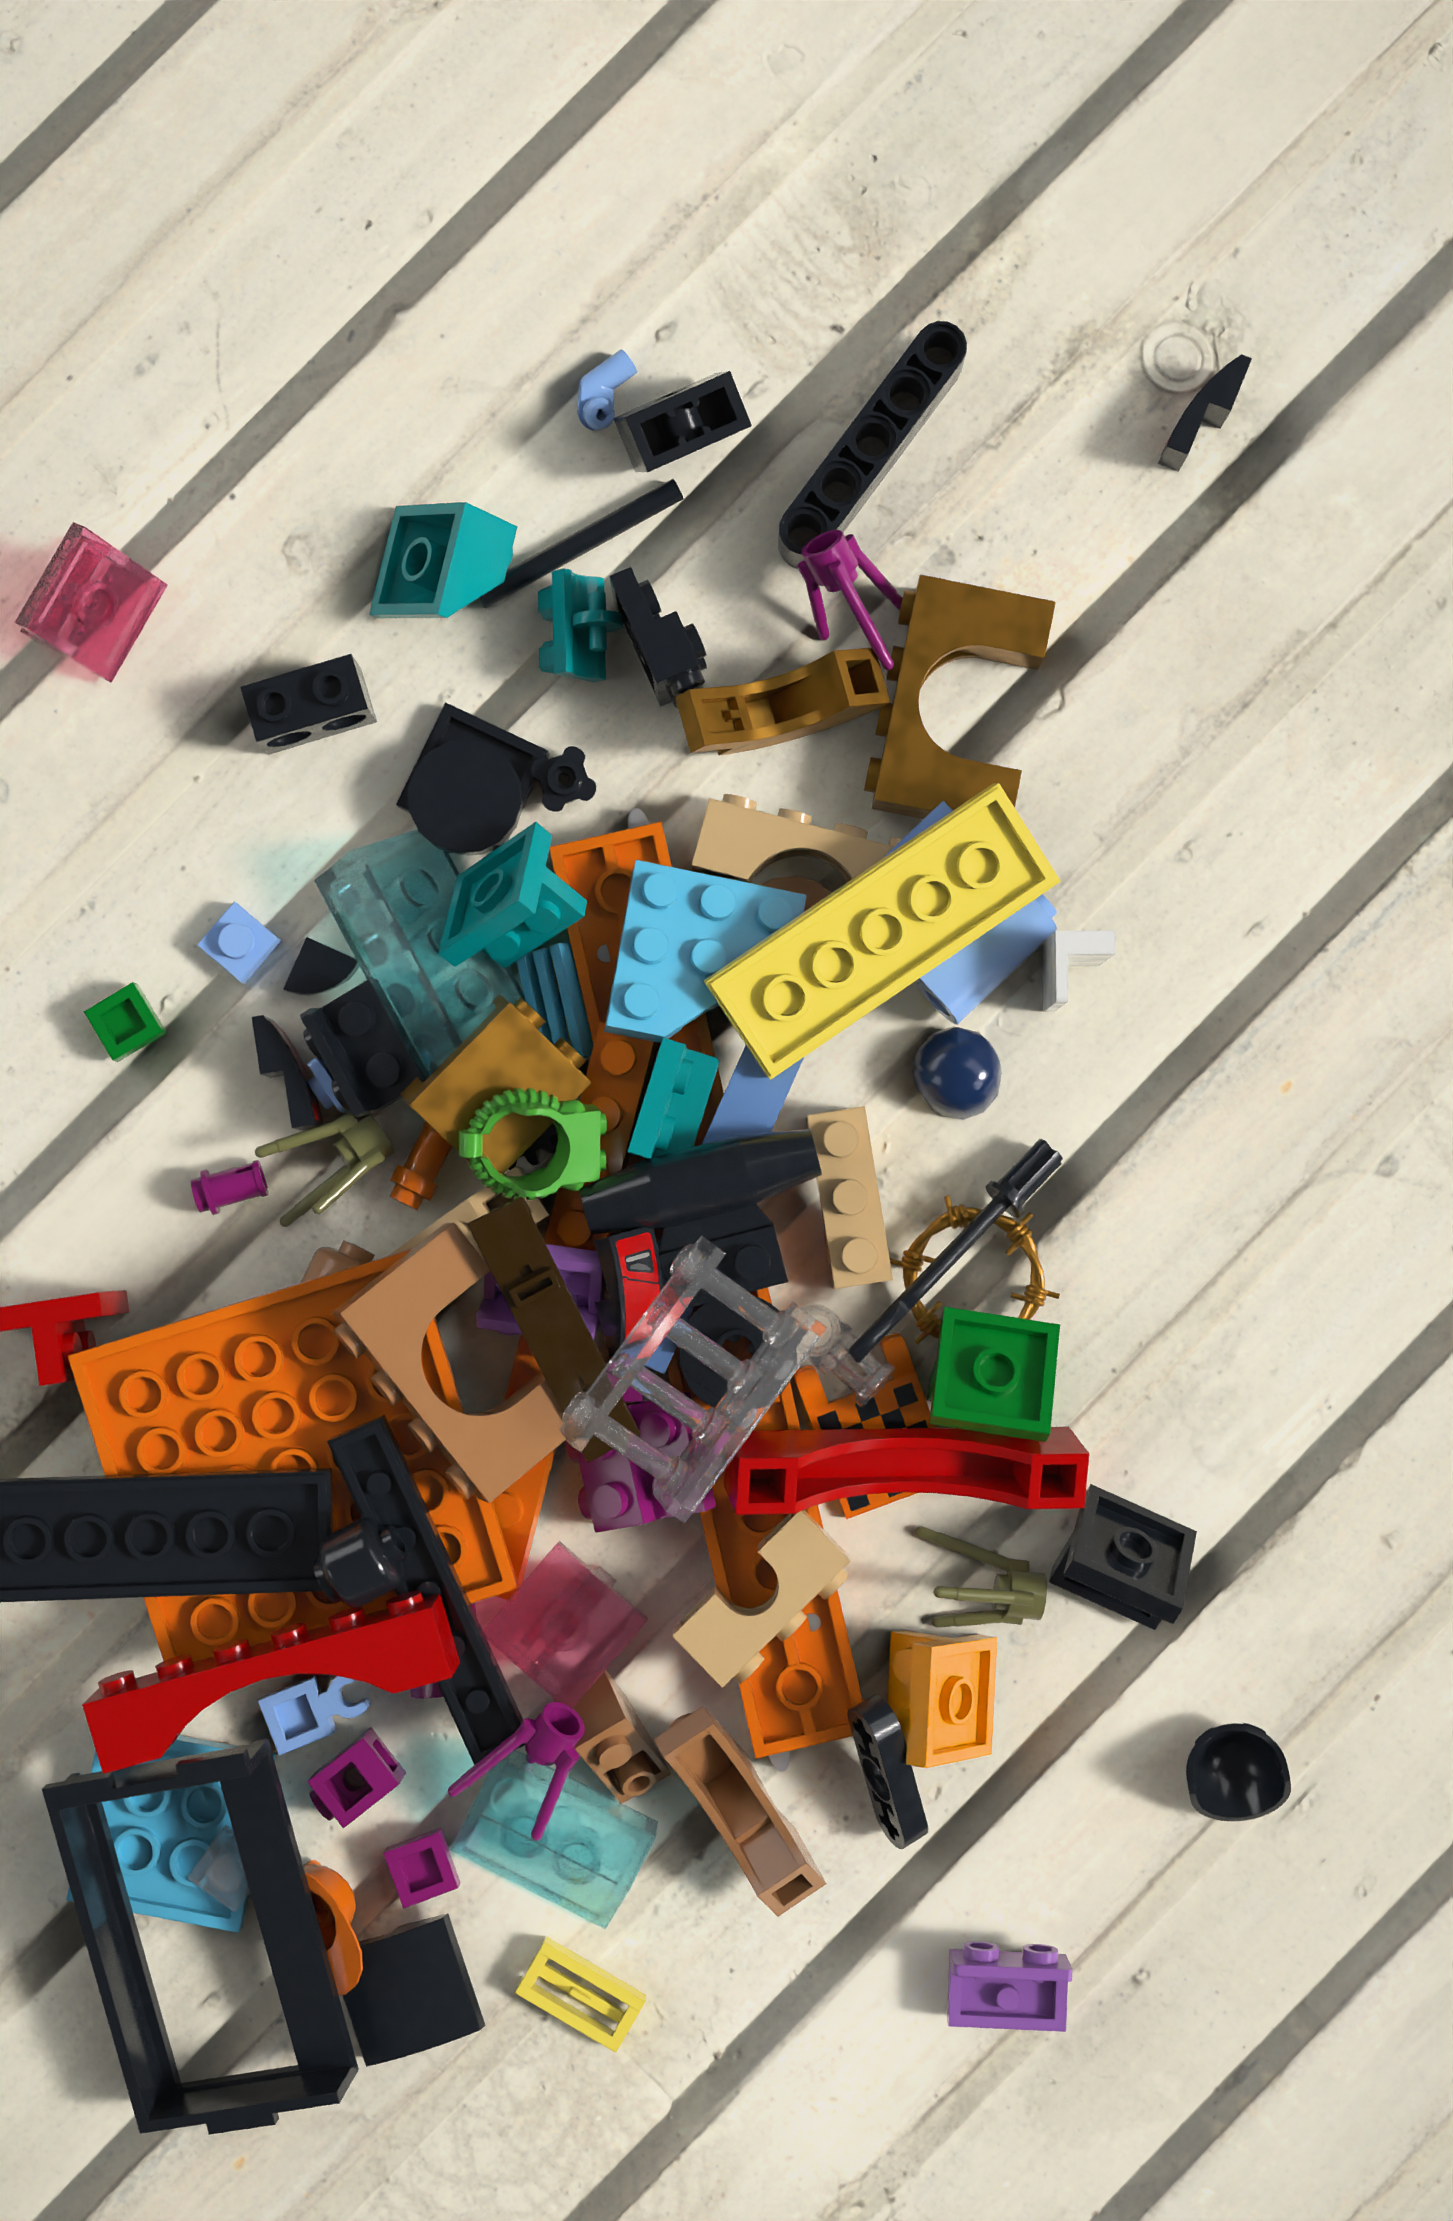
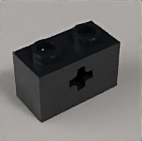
M731 371L714 373L613 418L635 472H650L752 426Z

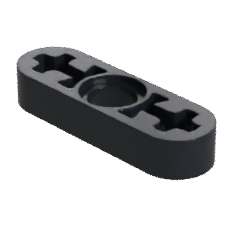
M874 1694L848 1710V1721L876 1819L889 1841L898 1849H904L928 1833V1824L912 1766L906 1764L907 1747L900 1723L889 1704L881 1696Z

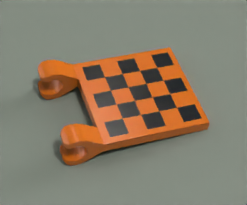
M899 1333L885 1336L880 1341V1346L892 1378L832 1401H827L818 1373L813 1365H807L794 1371V1378L813 1430L936 1428L935 1425L929 1424L930 1410L905 1340ZM917 1493L868 1494L841 1498L839 1501L846 1519Z

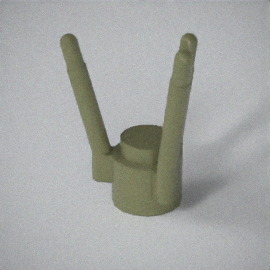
M349 1111L333 1122L275 1140L255 1149V1155L262 1158L340 1133L342 1138L333 1145L345 1165L280 1218V1224L283 1227L292 1224L311 1208L315 1214H321L369 1170L395 1152L388 1137L371 1114L357 1121L353 1113Z
M918 1526L915 1529V1535L919 1538L1007 1571V1575H996L993 1590L944 1586L934 1588L933 1593L937 1598L993 1603V1608L997 1610L935 1616L932 1619L933 1626L938 1628L992 1623L1022 1625L1023 1619H1042L1047 1596L1046 1575L1044 1573L1029 1572V1561L1007 1558L923 1526Z

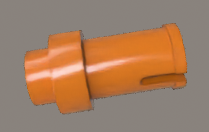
M426 1121L404 1166L397 1165L390 1178V1181L395 1186L389 1197L417 1211L423 1199L431 1201L438 1188L434 1181L452 1148V1145Z

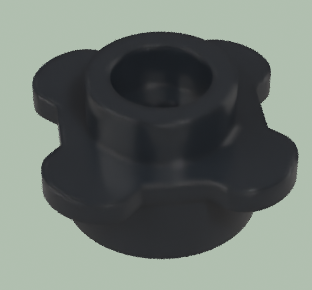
M570 746L564 750L562 755L551 759L539 757L533 762L531 775L540 782L542 792L544 793L542 804L547 810L559 812L565 804L572 803L577 799L589 801L595 795L596 783L587 776L583 765L585 754L581 749ZM561 774H566L569 777V782L565 785L558 781V777Z

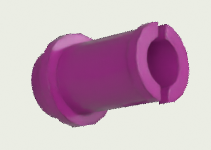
M259 1160L210 1174L207 1169L202 1170L199 1178L191 1179L193 1197L200 1213L210 1210L212 1215L219 1214L220 1207L269 1195L266 1178Z

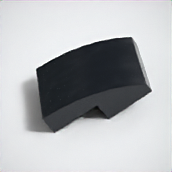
M448 1913L403 1924L389 1934L358 1941L362 1950L363 1970L358 1984L346 1995H343L366 2067L446 2044L480 2031L486 2026Z

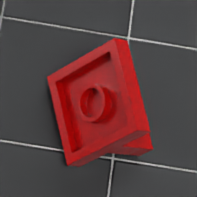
M127 1291L96 1292L0 1307V1332L26 1328L32 1329L39 1386L73 1381L75 1378L68 1356L97 1346L93 1332L91 1330L86 1331L84 1320L130 1313Z

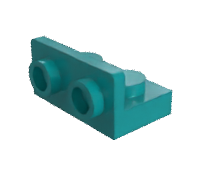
M667 1038L662 1039L628 1153L641 1158L651 1159L659 1155L694 1147L718 1070L719 1061L717 1058L689 1050L686 1044Z

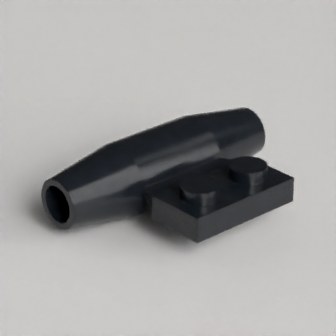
M810 1129L746 1134L645 1159L582 1187L580 1195L591 1234L624 1232L642 1227L650 1229L663 1228L659 1256L674 1312L787 1283L788 1278L773 1221L757 1204L821 1176L822 1172Z

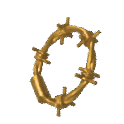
M944 1196L947 1212L935 1219L914 1240L908 1251H903L902 1261L890 1258V1264L903 1267L905 1289L917 1278L918 1272L922 1271L923 1261L932 1263L936 1259L922 1255L930 1238L949 1227H952V1229H956L957 1226L965 1228L983 1209L964 1207L963 1204L952 1207L950 1196ZM1029 1212L1019 1222L1001 1215L993 1224L1007 1233L1006 1237L1013 1243L1005 1253L1010 1256L1020 1246L1031 1262L1030 1285H1026L1024 1295L1012 1292L1010 1297L1025 1302L1018 1318L1030 1320L1039 1307L1045 1305L1046 1296L1059 1299L1060 1294L1045 1290L1044 1272L1039 1261L1035 1242L1031 1237L1032 1230L1028 1229V1226L1025 1225L1033 1217V1214ZM919 1300L911 1309L917 1321L915 1326L923 1332L914 1340L917 1345L929 1334L939 1339L941 1319L937 1318V1315L934 1313L943 1305L940 1301L927 1311Z

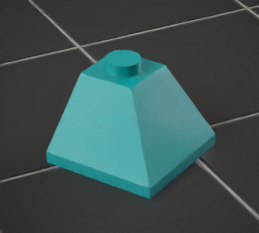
M467 502L396 506L369 615L378 619L448 618L504 582L507 568L512 561L513 544L518 526Z

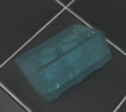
M514 1750L489 1770L450 1851L606 1929L628 1894L656 1838L658 1821L567 1776L543 1836L540 1840L535 1841L531 1838V1832L555 1769L539 1765L536 1762L530 1764L526 1761V1754Z

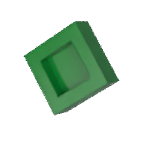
M135 982L128 984L83 1011L112 1061L115 1062L123 1060L167 1033L139 984Z

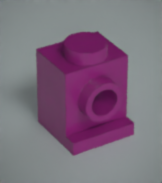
M370 1727L359 1738L314 1772L307 1781L313 1789L309 1795L314 1806L324 1818L329 1821L335 1818L344 1829L397 1787L404 1778L406 1771L373 1728ZM357 1768L365 1778V1784L358 1787L350 1785L345 1777L346 1770Z

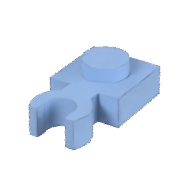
M315 1675L261 1697L258 1703L279 1756L334 1734L337 1728L332 1718L333 1715L337 1714L344 1718H354L364 1713L371 1705L369 1698L362 1699L357 1703H350L342 1696V1687L356 1680L337 1676L331 1682L329 1688L322 1691Z

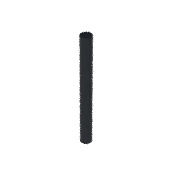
M674 479L667 481L508 569L503 583L479 597L484 608L490 607L683 500V495Z

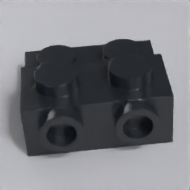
M629 567L609 576L617 611L623 615L625 629L660 707L673 702L674 707L678 708L676 696L689 689L703 688L705 679L701 671L707 669L704 659L707 654L693 623L683 627L677 611L660 617L659 613L662 611L649 580L638 583L632 568Z

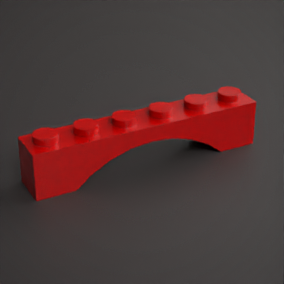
M1069 1426L1051 1427L1047 1442L959 1428L727 1431L724 1488L736 1515L795 1514L812 1506L841 1498L899 1492L968 1496L1001 1502L1024 1509L1084 1508L1090 1453Z
M411 1591L387 1600V1608L365 1614L363 1607L350 1608L331 1615L328 1618L329 1624L307 1630L306 1623H296L272 1632L270 1634L271 1641L250 1646L247 1638L238 1639L213 1649V1657L193 1662L190 1654L180 1655L155 1666L157 1672L135 1678L134 1671L128 1670L103 1678L98 1682L99 1688L82 1704L102 1773H109L161 1758L176 1741L186 1725L203 1709L228 1693L263 1679L292 1674H329L363 1681L395 1694L452 1678L460 1663V1659L441 1595L436 1594L423 1598L421 1591Z

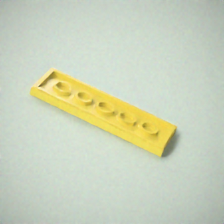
M993 783L703 980V982L767 1078L771 1080L1061 881L1001 785Z

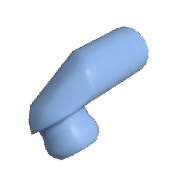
M620 349L584 375L579 382L577 414L581 423L590 430H603L612 424L615 417L614 389L637 373L634 363L624 350Z

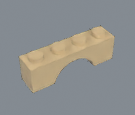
M724 794L722 801L709 798L692 861V871L751 883L768 865L784 858L804 856L829 864L849 882L880 861L902 839L890 838L889 845L866 839L868 831L856 826L835 823L833 830L811 825L812 817L805 813L780 808L776 816L755 810L757 803L751 799L733 794Z

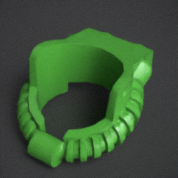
M516 1088L514 1092L506 1090L503 1091V1095L499 1096L496 1094L492 1096L493 1100L490 1102L486 1100L482 1103L484 1107L481 1110L477 1109L474 1112L476 1114L475 1118H471L469 1121L470 1128L459 1131V1156L470 1159L469 1166L471 1170H475L474 1175L478 1180L482 1179V1184L486 1188L491 1187L492 1192L496 1194L502 1193L503 1197L506 1198L514 1196V1199L522 1196V1198L526 1197L527 1200H535V1197L544 1198L549 1194H554L559 1187L578 1191L585 1182L599 1181L600 1171H605L606 1153L604 1149H600V1136L605 1135L607 1131L605 1113H601V1110L594 1104H583L579 1100L558 1102V1097L552 1094L547 1096V1092L542 1090L538 1092L532 1088H527L526 1091H523L522 1088ZM512 1112L523 1116L541 1115L548 1116L555 1125L558 1144L555 1155L545 1169L541 1167L531 1174L520 1177L507 1176L498 1172L490 1159L483 1154V1134H490L494 1125L502 1117Z

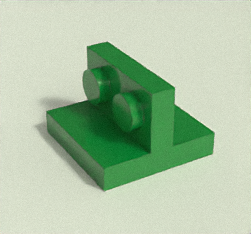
M944 1307L941 1315L937 1358L928 1384L927 1401H932L929 1424L1047 1442L1051 1432L1060 1324Z

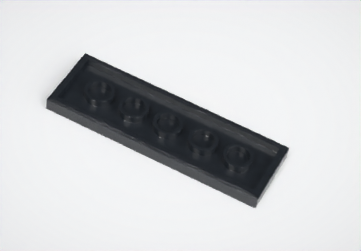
M332 1468L0 1479V1602L323 1591L316 1579L313 1563L314 1560L319 1558L318 1549L321 1541L333 1533Z

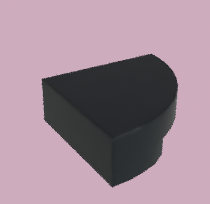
M306 937L283 989L293 994L305 996L328 992L347 982L356 973L362 962Z

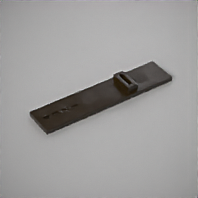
M522 1196L467 1223L586 1461L590 1462L641 1435Z

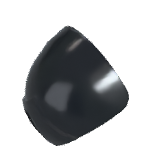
M1232 1723L1215 1728L1212 1727L1197 1738L1189 1754L1186 1777L1191 1804L1196 1811L1208 1818L1220 1821H1245L1259 1818L1281 1807L1290 1796L1291 1781L1284 1753L1278 1744L1263 1729L1248 1723Z

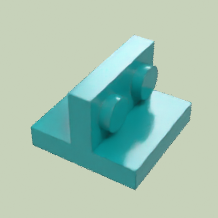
M534 822L457 876L438 955L452 966L457 967L482 950L505 969L585 916L587 900L546 867L553 835L540 824Z

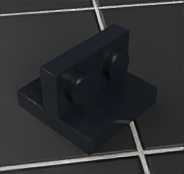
M1090 1484L1086 1491L1084 1508H1079L1075 1529L1052 1566L1049 1583L1153 1630H1156L1161 1620L1174 1624L1184 1606L1197 1531Z

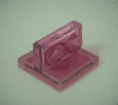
M72 522L14 623L22 627L20 632L32 640L69 657L93 674L112 683L168 584L85 526Z
M559 1540L487 1624L483 1632L486 1639L557 1702L568 1705L573 1709L643 1627L648 1617L613 1588L617 1580L601 1566H598L594 1571Z

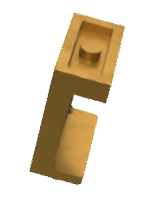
M499 994L492 1001L496 1006L495 1010L429 1078L422 1083L416 1077L401 1093V1096L408 1105L458 1152L459 1131L470 1128L469 1121L476 1116L474 1112L477 1109L481 1110L484 1107L482 1103L486 1100L489 1102L493 1100L492 1096L496 1094L501 1096L503 1091L506 1090L514 1092L516 1088H522L523 1091H526L527 1088H532L536 1092L539 1090L547 1092V1096L552 1094L558 1097V1102L576 1100L592 1083L578 1070L586 1060L562 1037L552 1044L538 1030L546 1021L521 997L512 1005ZM512 1112L502 1117L494 1125L490 1134H483V1154L490 1159L498 1172L504 1174L553 1122L548 1116H523Z

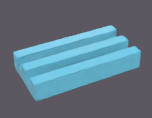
M558 943L550 946V948L535 950L533 953H528L517 960L525 1001L546 1021L538 1030L552 1044L562 1037L570 1045L564 1020L565 1016L572 1047L583 1058L590 1057L594 1044L571 943ZM551 960H553L560 993H558Z

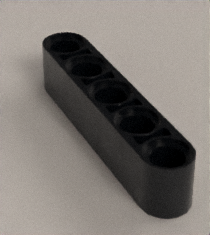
M936 321L928 324L919 332L783 514L779 523L778 549L781 557L788 565L797 568V565L804 560L801 553L804 547L794 545L789 539V533L794 528L800 526L810 527L818 535L831 530H840L844 533L958 380L967 352L966 338L958 326L948 321ZM933 347H942L952 354L953 360L944 365H937L926 357L925 352ZM901 391L910 392L919 399L920 405L912 410H902L892 403L891 397ZM867 436L876 437L882 440L887 450L877 456H868L859 450L857 442ZM841 481L852 489L853 495L848 500L835 502L828 499L822 489L828 483Z

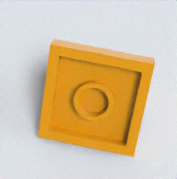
M907 1630L891 1632L887 1703L895 1713L903 1732L907 1747V1765L930 1768L992 1754L997 1637L976 1634L949 1638Z

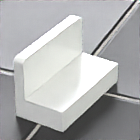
M1115 930L1055 931L1042 944L1043 1012H1055L1068 1003V967L1100 966L1115 955Z

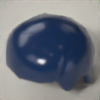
M952 1026L932 1033L917 1049L913 1062L914 1069L912 1071L914 1082L933 1112L941 1116L964 1120L983 1113L998 1096L1002 1074L1000 1061L991 1043L979 1032Z

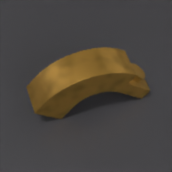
M872 648L835 650L803 667L779 676L741 685L689 689L675 697L690 753L717 750L718 755L745 752L799 739L849 722L891 703L878 657Z

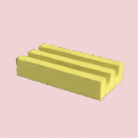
M547 1936L515 1991V1994L615 2053L618 2051L646 2002V1995ZM547 1960H553L628 2005L627 2009L621 2008L546 1963ZM538 1976L616 2021L618 2024L615 2030L536 1985L535 1981Z

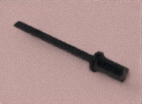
M1039 1139L998 1182L990 1181L985 1186L986 1191L992 1198L989 1204L848 1349V1353L856 1363L861 1362L1004 1212L1016 1218H1019L1024 1213L1022 1205L1062 1164V1156L1058 1151L1051 1149L1047 1141Z

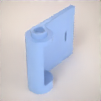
M942 801L884 857L953 810ZM1043 894L920 977L917 983L920 991L946 1019L958 1025L1057 930L1056 924L1052 919L1057 914L1056 909Z

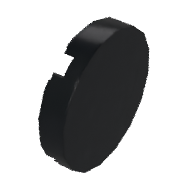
M472 739L448 741L429 751L414 768L407 789L409 813L420 834L437 849L457 855H482L502 845L517 828L523 806L522 783L511 761L495 747Z

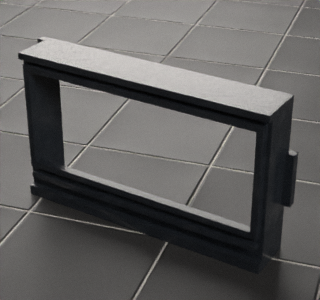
M269 1739L256 1740L250 1745L134 1765L105 1774L102 1771L80 1775L79 1772L73 1773L65 1781L46 1784L42 1788L43 1796L140 2134L206 2124L209 2135L276 2125L279 2120L278 2113L340 2104L359 2068ZM220 1781L298 2065L181 2083L102 1802Z

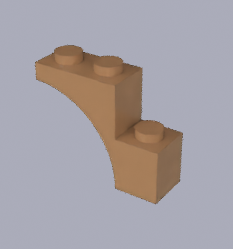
M704 1706L693 1713L680 1716L670 1725L668 1730L654 1738L663 1758L683 1780L721 1834L757 1897L777 1917L827 1884L796 1828L774 1805L745 1751Z

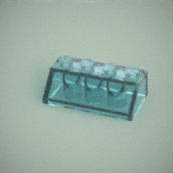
M417 829L350 850L314 881L366 979H377L429 1075H431L495 1010L496 1006L492 1001L499 994L512 1005L520 997L525 1001V996L510 967L508 966L504 969L482 950L457 967L452 966L438 955L459 872L449 853L437 849Z

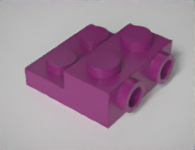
M690 1392L626 1404L641 1435L590 1462L586 1461L573 1434L565 1440L567 1454L573 1462L579 1463L584 1486L580 1489L578 1495L579 1508L586 1519L592 1520L595 1533L644 1525L657 1519L703 1512L716 1507Z

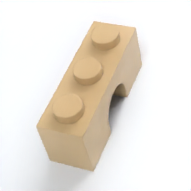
M865 1106L807 1115L805 1118L807 1129L811 1130L822 1172L821 1176L816 1177L822 1210L823 1232L832 1288L840 1289L893 1280Z
M805 1510L795 1514H788L757 1544L758 1553L773 1567L778 1577L776 1589L769 1600L762 1605L752 1608L740 1607L730 1602L714 1587L673 1627L672 1637L722 1688L732 1678L739 1684L745 1681L765 1659L759 1651L775 1636L781 1642L786 1640L807 1618L801 1610L817 1594L824 1600L830 1597L849 1577V1574L843 1569L851 1562L849 1555Z

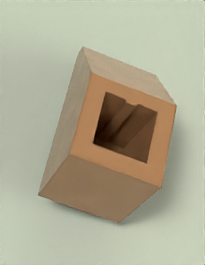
M603 1666L552 1696L554 1702L570 1706L582 1718L585 1726L584 1734L574 1748L621 1804L634 1796L646 1793L654 1784L671 1774L666 1762L628 1698Z

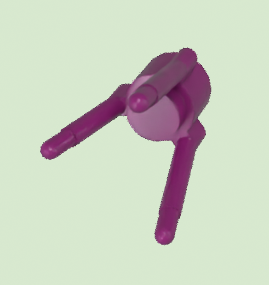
M831 530L816 536L802 549L801 553L804 560L797 565V568L806 583L819 638L821 640L829 638L827 617L820 586H825L828 592L841 590L881 665L885 670H891L894 666L893 660L852 584L858 577V573L855 570L858 566L898 610L901 609L902 596L861 551L853 534L845 536L840 530Z
M551 1702L546 1704L535 1720L524 1719L511 1736L448 1788V1794L451 1797L459 1795L521 1744L525 1743L526 1761L533 1764L536 1762L542 1766L556 1765V1770L531 1832L533 1840H540L549 1823L567 1775L579 1759V1754L574 1746L584 1734L585 1726L582 1718L570 1706L563 1703Z

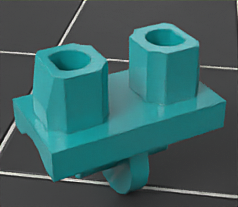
M565 568L552 571V585L538 591V612L543 620L553 622V640L544 642L539 648V668L542 672L588 682L606 680L607 633L623 628V615L616 611L606 610L604 578L578 575L573 573L572 570Z

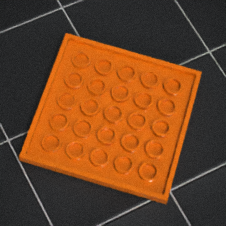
M411 1249L85 1349L68 1356L105 1475L332 1468L333 1533L362 1517L327 1441L332 1437L385 1414L470 1603L518 1589V1582L493 1502L487 1503L482 1501L475 1494L466 1499L456 1489L445 1474V1471L452 1466L438 1447L431 1453L425 1449L408 1427V1424L415 1419L401 1400L394 1406L387 1401L371 1380V1377L378 1372L364 1353L358 1358H354L333 1331L341 1324L332 1312ZM434 1318L425 1333L422 1343L421 1362L423 1373L429 1387L439 1400L448 1407L465 1413L437 1321ZM393 1589L361 1607H363L365 1614L386 1609V1601L397 1596ZM323 1591L143 1597L163 1661L186 1654L191 1655L193 1662L213 1657V1649L238 1639L247 1638L250 1646L271 1641L270 1634L272 1632L296 1623H306L307 1630L329 1624L328 1618L331 1615L353 1608L342 1601L338 1603L332 1602Z

